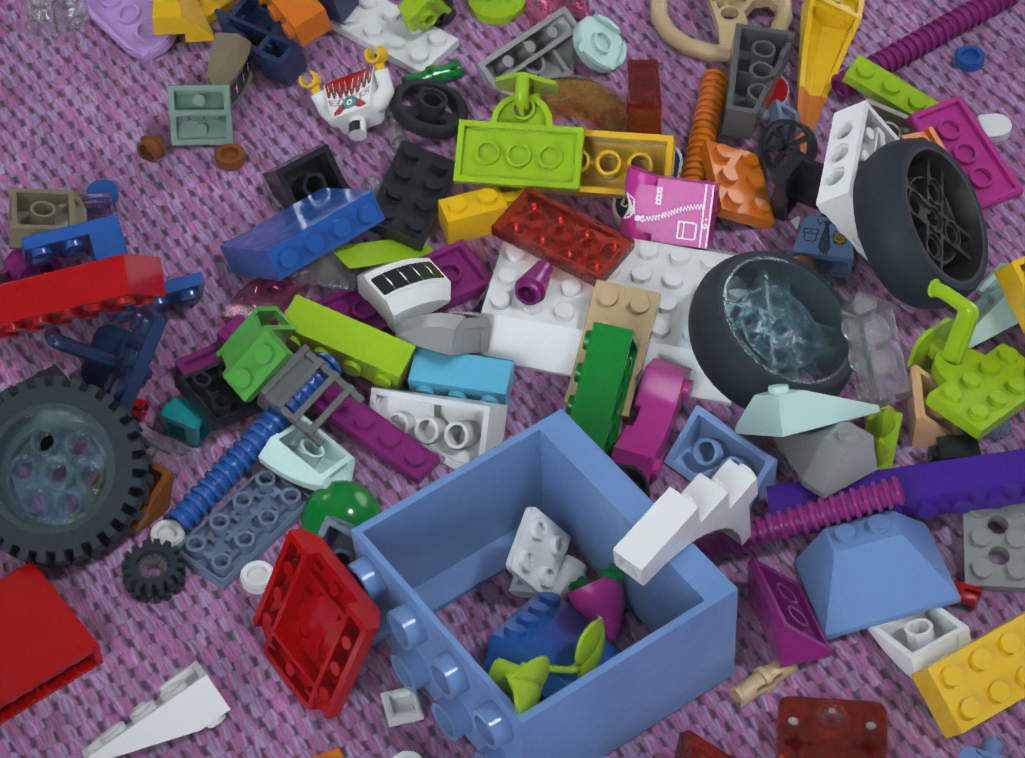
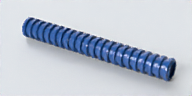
M324 352L318 353V358L321 357L328 367L341 374L342 370L339 363L331 355ZM319 370L285 407L294 414L328 377ZM269 405V411H263L261 414L262 418H257L254 421L255 426H249L247 428L248 433H242L240 436L241 440L233 443L234 448H228L226 456L219 458L220 463H214L211 467L212 471H206L204 474L205 478H200L197 481L198 486H192L190 488L191 493H185L183 501L176 503V509L168 511L170 519L181 523L185 528V532L191 533L193 525H198L201 522L200 517H206L208 515L207 510H212L215 507L214 502H220L222 500L221 495H227L229 487L236 485V479H242L244 476L243 472H248L251 469L250 464L258 462L257 457L270 437L276 433H281L286 429L285 427L292 425L274 407Z

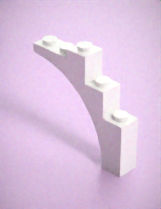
M728 459L711 479L700 472L681 494L672 487H669L613 548L615 565L638 583L645 586L681 550L712 531L720 529L736 542L743 545L751 536L749 504L758 495L755 473L744 464L738 465L731 459Z

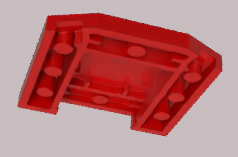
M298 528L289 530L254 615L253 623L255 627L262 626L266 641L262 648L266 658L303 707L309 710L319 709L325 712L324 718L331 719L340 716L379 628L380 610L323 538Z

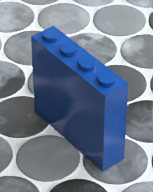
M322 188L221 245L220 248L235 275L282 280L385 220V217L372 190Z

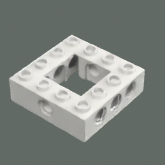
M865 100L834 113L816 205L820 212L825 214L836 226L837 230L853 244L856 251L862 254L868 261L858 236L854 217L853 190L855 179L861 166L873 152L891 141L900 140V138Z

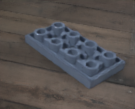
M262 466L177 545L180 553L183 554L184 563L225 591L240 576L242 568L247 563L256 561L302 517L304 505L310 494L294 483L272 472L266 466Z

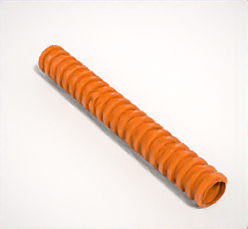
M708 69L702 74L680 178L707 181L700 147L705 140L716 142L728 75L720 69Z

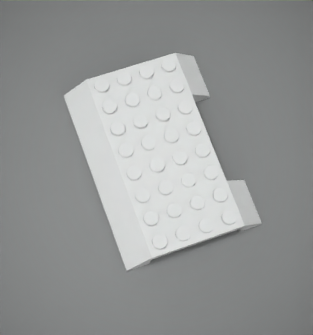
M523 216L511 217L499 259L495 266V272L481 310V314L488 316L492 326L488 352L474 353V355L513 360L514 367L571 377L596 280L598 279L661 293V301L638 389H640L646 365L653 358H658L692 368L690 380L694 381V386L689 399L731 406L732 401L725 397L710 382L695 358L689 338L688 315L693 295L704 276L720 262L739 253L709 248L698 250L581 230L580 226ZM545 260L553 267L545 298L535 305L523 304L515 295V283L537 261ZM740 286L726 287L723 292L725 316L734 337L740 346L743 347L756 289Z

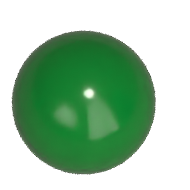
M348 480L332 481L327 489L315 490L307 499L302 511V529L317 535L326 516L340 518L357 527L381 513L382 510L376 497L366 487Z

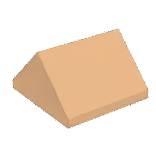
M916 364L910 368L906 392L911 447L934 446L936 437H944L951 434L962 435L961 428L925 404L928 394L939 386L935 383L932 375Z

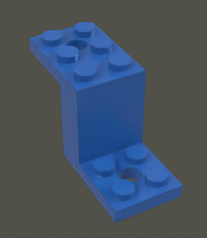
M118 214L21 238L25 264L33 263L34 267L47 265L52 262V258L65 256L66 259L76 258L83 255L84 250L88 249L92 262L121 254H129ZM202 271L164 281L166 296L154 299V305L148 307L155 309L161 314L167 311L166 306L179 303V306L184 308L197 304L198 298L203 297L205 287ZM134 304L128 305L125 312L107 314L108 320H116L117 324L130 322L135 311L140 312L141 307H135Z

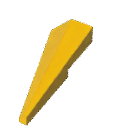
M153 0L152 21L155 35L185 34L186 42L213 41L214 33L198 0Z

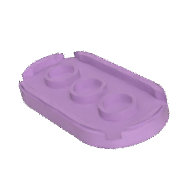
M86 0V4L84 2L85 10L89 17L124 51L135 58L149 60L159 57L168 51L176 40L177 34H154L152 21L153 0Z

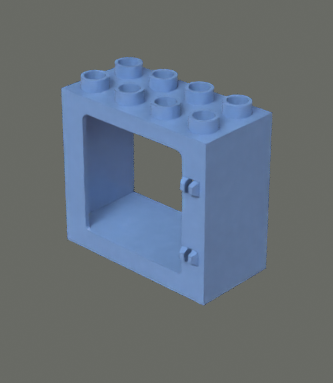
M562 408L353 528L351 532L355 561L346 566V569L380 610L379 628L371 645L373 646L382 640L386 642L395 653L391 655V663L404 687L412 693L422 687L425 688L436 701L432 704V712L441 730L452 741L466 736L478 750L474 753V758H599V756H606L734 675L738 588L693 542L667 562L645 586L624 572L625 579L622 583L624 586L625 604L652 633L521 714L516 712L512 701L434 613L507 570L506 560L527 507L538 508L571 537L569 544L602 577L600 570L609 569L610 564H615L613 548L655 504Z

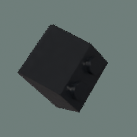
M328 144L314 146L263 173L274 198L284 209L322 188L349 189Z

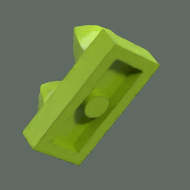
M880 408V412L868 415L865 431L873 435L878 470L893 467L903 418L902 412Z

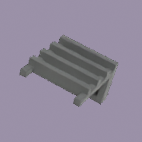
M304 344L296 353H293L281 369L260 390L256 404L264 411L269 410V405L274 407L320 448L325 441L315 432L349 396L359 405L365 398L355 390L351 383L348 384L344 381L336 370L333 371L328 367L321 357L318 358L309 350L310 347ZM320 370L328 378L293 414L285 405ZM335 383L343 392L308 427L300 419Z

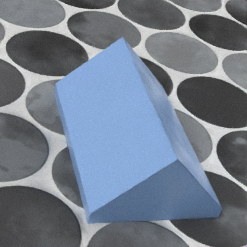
M696 405L664 463L691 482L700 472L711 479L728 459H731L738 465L744 464L755 473L758 485V495L749 504L750 510L767 495L766 486L775 485L778 460L743 435L735 434L733 428L701 406Z

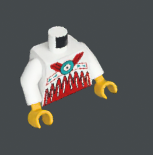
M376 46V58L373 49L366 48L364 51L366 61L374 63L375 66L323 85L324 90L322 91L319 87L322 80L318 73L309 70L313 76V81L310 84L307 83L304 76H299L301 86L312 91L313 96L311 98L321 117L330 126L339 128L344 135H349V138L354 141L364 140L367 137V128L383 122L385 109L394 95L389 69L384 66L388 58V52L381 46Z

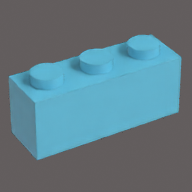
M416 347L408 377L409 391L509 405L515 380L514 361L470 354L450 356L426 348Z

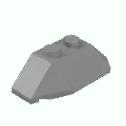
M563 6L475 66L492 91L505 96L515 94V92L498 89L494 83L495 77L516 72H526L559 83L574 71L577 53L573 43V30L577 22L567 7Z

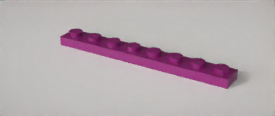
M238 313L217 333V341L224 345L246 318ZM334 383L311 409L321 415L343 390ZM350 396L327 420L417 485L440 464V457L363 402L359 405Z

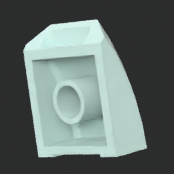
M305 416L300 419L308 427L313 424ZM293 424L281 433H276L270 437L258 456L259 462L287 481L313 491L327 489L332 481H351L355 466L354 457L320 428L315 433L325 442L319 448Z

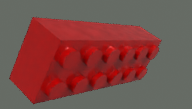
M121 254L0 284V339L18 337V331L26 330V333L41 332L45 325L48 324L56 327L70 325L73 318L79 317L80 320L99 318V312L107 311V314L127 311L126 306L132 304L135 307H142V304L145 306L154 305V299L166 296L161 258Z

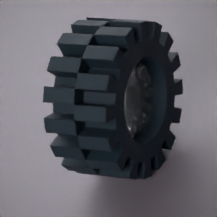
M154 538V544H149L148 539L143 540V547L141 548L137 544L131 547L132 553L127 551L124 555L125 560H122L121 564L127 592H131L132 597L136 600L141 596L142 603L147 604L150 598H153L154 604L160 603V597L163 596L166 601L171 600V592L178 595L181 592L180 586L184 587L186 583L184 557L180 553L179 548L176 545L172 547L171 542L167 540L161 545L160 539ZM155 568L160 569L159 576L155 575V577H153V575H151V577H149V570Z

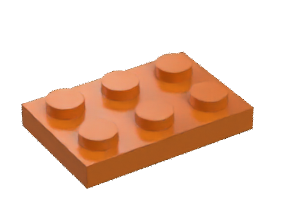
M705 140L700 147L707 181L720 182L716 217L761 229H771L775 224V219L758 154Z

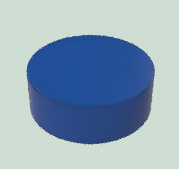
M962 46L955 53L954 63L962 71L976 72L984 66L985 54L976 46Z
M105 179L91 183L87 188L89 204L98 209H106L115 205L119 199L117 185Z

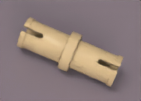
M775 658V660L764 667L758 666L753 669L752 675L729 689V695L743 708L759 695L765 692L768 694L776 688V684L798 671V664L780 668Z

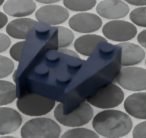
M240 0L229 14L216 9L214 13L223 33L240 34L252 43L250 48L251 62L267 78L291 87L307 68L299 43L290 40L281 27V21L275 22L267 11L266 4L260 5L257 0ZM318 0L325 8L328 18L340 24H343L359 5L358 0Z

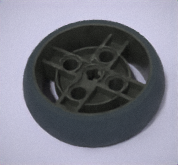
M917 138L895 140L873 152L858 171L853 190L856 228L869 264L884 287L902 303L919 309L951 307L937 297L930 298L928 296L927 290L930 282L933 279H939L942 284L949 286L966 298L980 284L986 272L988 262V237L980 203L968 177L950 153L940 145L928 140Z

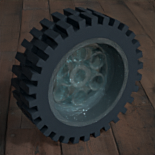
M45 376L35 377V384L33 385L26 380L16 383L18 391L12 392L6 388L0 392V396L3 399L0 402V550L27 563L33 561L34 564L41 567L52 565L57 568H68V564L82 566L87 564L86 559L88 558L97 561L105 557L103 550L106 548L114 551L121 546L117 540L122 535L129 538L134 532L129 527L133 520L141 522L145 515L139 510L142 503L149 505L151 495L146 492L147 486H153L154 476L148 470L149 467H154L153 457L147 454V449H150L148 439L141 434L143 429L132 418L133 415L112 396L93 384L88 385L83 380L77 378L69 381L64 376H54V381H50ZM52 435L54 444L51 449L41 451L40 443L42 439ZM81 439H86L88 443L86 451L80 455H75V443ZM26 463H32L33 471L28 478L21 479L19 476L20 468ZM65 466V478L61 482L54 483V471L58 467ZM93 470H99V482L94 486H87V475ZM38 494H44V506L39 510H33V498ZM77 497L79 500L78 509L72 514H67L65 511L66 502L71 498Z

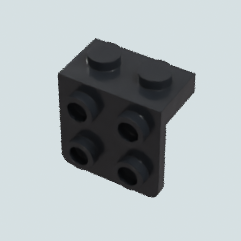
M792 152L784 165L776 168L772 177L775 189L771 198L774 218L784 222L798 202L820 211L816 202L824 164Z

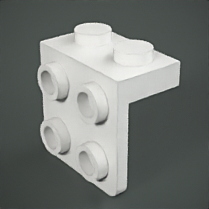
M536 507L526 508L506 560V569L514 575L509 591L513 595L523 598H532L538 592L552 591L571 539L565 531Z

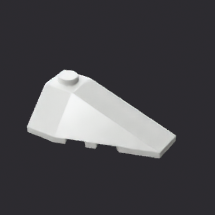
M371 387L369 407L430 451L433 450L444 456V464L457 469L502 443L508 405Z

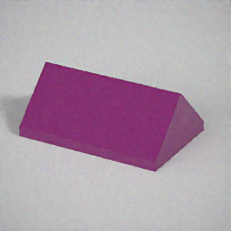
M752 557L747 562L748 598L780 668L830 657L834 652L801 585Z

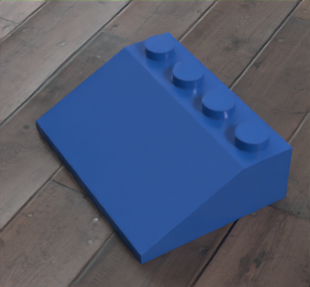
M548 591L538 592L491 634L483 670L489 674L490 668L497 658L520 665L522 662L527 663L541 655L549 658L551 666H571L575 662L578 640L591 622L575 609L572 603L561 600V596ZM606 636L604 651L598 666L621 653ZM549 672L541 690V695L548 698L578 679V672L575 674Z

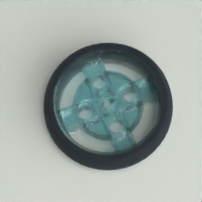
M773 251L740 253L725 259L713 267L701 280L693 295L688 315V330L695 358L710 382L725 397L746 410L754 395L768 392V386L788 384L789 389L806 390L838 397L848 383L857 354V340L853 320L844 301L833 286L816 270L802 261ZM727 290H747V293L738 298L736 302L726 300ZM810 366L818 368L817 380H799V375L806 372Z

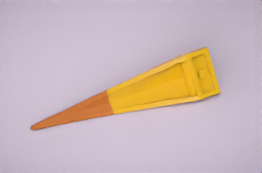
M805 0L802 4L796 111L799 112L800 122L809 126L813 132L832 87L831 77L838 73L862 20L865 0ZM803 131L794 141L805 135ZM807 142L800 145V151H802L805 154L807 150Z

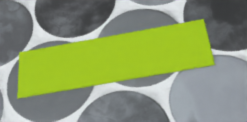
M392 239L343 245L332 250L349 269L419 258L434 251L426 242L421 252Z

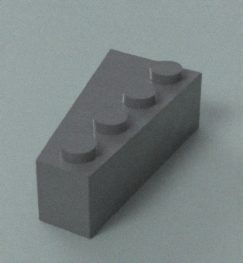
M736 23L730 53L721 135L752 139L789 62L796 32Z

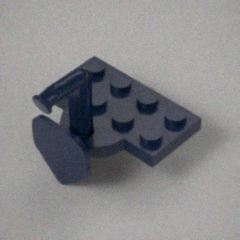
M142 304L140 312L135 311L129 330L113 324L103 325L96 330L90 345L61 335L59 328L54 325L46 326L42 330L41 336L43 341L51 348L83 359L81 377L88 385L93 384L99 387L131 413L143 381L152 378L153 371L149 366L168 320L155 309Z

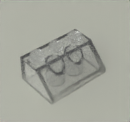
M861 291L854 293L841 309L843 318L841 329L843 335L848 340L850 349L848 360L857 380L855 385L857 397L861 402L879 405V408L912 397L892 303Z

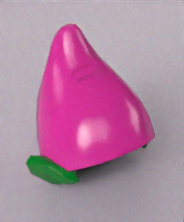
M612 563L609 569L600 570L602 577L586 580L583 576L578 577L576 582L572 581L568 586L569 591L567 592L574 608L590 622L596 620L597 615L602 617L605 636L611 642L615 641L619 636L625 610V593L622 583L625 579L624 572Z

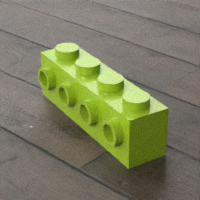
M298 294L295 295L285 313V316L297 328L294 334L286 341L285 345L287 348L298 351L306 344L310 347L309 350L316 356L319 352L331 355L348 375L363 377L372 381L378 388L400 389L412 366L416 350L415 345Z

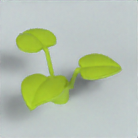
M597 615V619L591 622L581 634L575 651V662L571 666H551L549 658L544 655L538 656L527 663L522 662L520 665L502 658H497L494 661L488 675L502 691L509 693V699L514 700L517 713H524L537 705L549 672L568 674L578 672L579 679L598 666L605 645V628L602 617Z

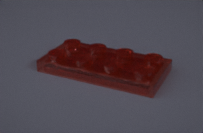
M527 187L491 226L492 235L541 260L549 262L558 269L594 287L597 279L606 281L635 247L634 239L530 187Z

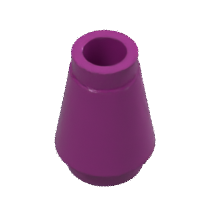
M545 260L537 261L516 281L515 295L520 302L526 305H535L545 298L551 274L553 273V267L549 262Z

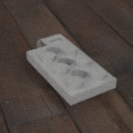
M1025 503L1008 505L999 509L973 510L961 514L963 582L974 586H981L982 591L1025 593ZM1000 522L1006 527L1007 531L996 534L989 529L988 524ZM995 552L1002 553L1008 562L1002 565L995 564L989 559V555Z

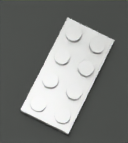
M358 0L359 5L343 24L333 20L330 21L332 30L364 48L373 49L375 54H377L376 46L385 48L388 52V61L412 74L424 71L430 65L436 67L459 46L458 38L434 25L430 26L425 32H422L419 28L413 32L402 22L405 16L397 8V5L388 0Z

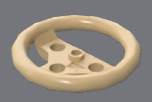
M650 0L651 22L663 41L684 55L708 62H730L736 23L748 25L746 17L753 9L769 7L775 12V17L769 27L772 29L787 31L793 20L791 0H706L719 44H711L691 38L676 28L668 15L669 0ZM724 17H733L735 19H725Z

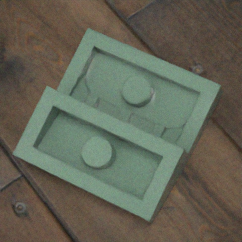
M230 84L168 85L171 146L224 145L234 143Z

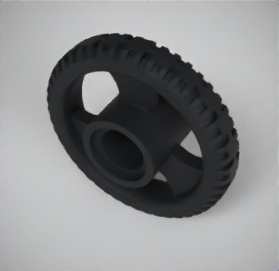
M429 79L405 81L395 89L390 103L392 115L399 125L412 134L427 139L442 140L458 135L459 119L468 120L469 115L465 100L456 90L446 84ZM418 93L415 105L407 106L402 104L403 98L410 94ZM447 103L454 108L456 114L445 110Z

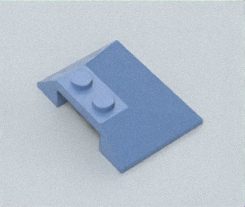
M893 510L824 528L794 561L814 614L827 640L961 602L960 594L926 523Z

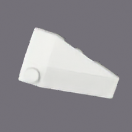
M196 660L158 688L161 694L155 702L153 700L146 703L141 702L133 708L134 711L130 715L131 721L127 725L123 721L114 724L81 752L84 758H114L200 731L206 726L213 728L226 718L225 713L230 708Z

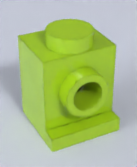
M403 0L397 6L405 16L402 22L413 32L418 28L425 32L437 21L443 12L449 14L452 11L443 0Z

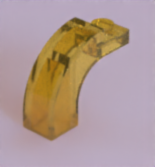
M580 77L550 78L558 83V92L554 94H540V99L547 104L552 113L553 120L564 117H582L593 121L603 131L628 132L626 126V105L613 90L601 83Z

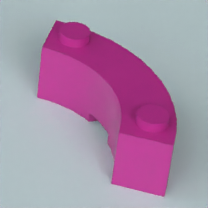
M653 358L646 365L634 409L639 411V413L634 415L630 425H626L622 435L614 445L611 456L613 462L637 467L644 473L649 483L652 479L658 480L663 465L661 458L673 434L683 401L690 398L693 390L694 381L690 380L692 368L658 358ZM626 472V475L633 481L631 475Z

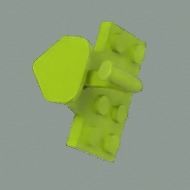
M516 72L495 77L494 83L498 89L515 92V94L500 101L493 111L491 121L459 119L454 183L580 192L585 128L554 125L551 111L547 104L540 99V94L557 93L559 90L558 83L554 80L526 72ZM516 108L519 112V116L515 113Z
M933 279L928 286V296L943 300L958 310L955 320L947 317L926 330L918 338L910 353L907 367L910 369L915 364L932 375L935 383L939 386L928 394L925 404L979 441L1025 408V357L1005 343L1000 344L986 355L968 348L979 319L977 306L949 286L942 284L939 279Z

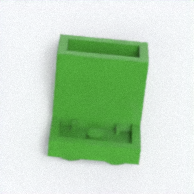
M257 306L216 353L217 358H223L226 369L222 372L223 378L244 402H251L293 355L285 343L297 328L277 306ZM274 317L281 323V325L268 324Z

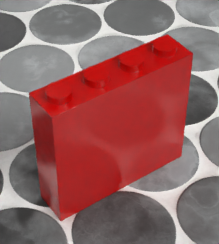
M33 561L13 570L8 576L0 580L1 725L103 663L98 642Z

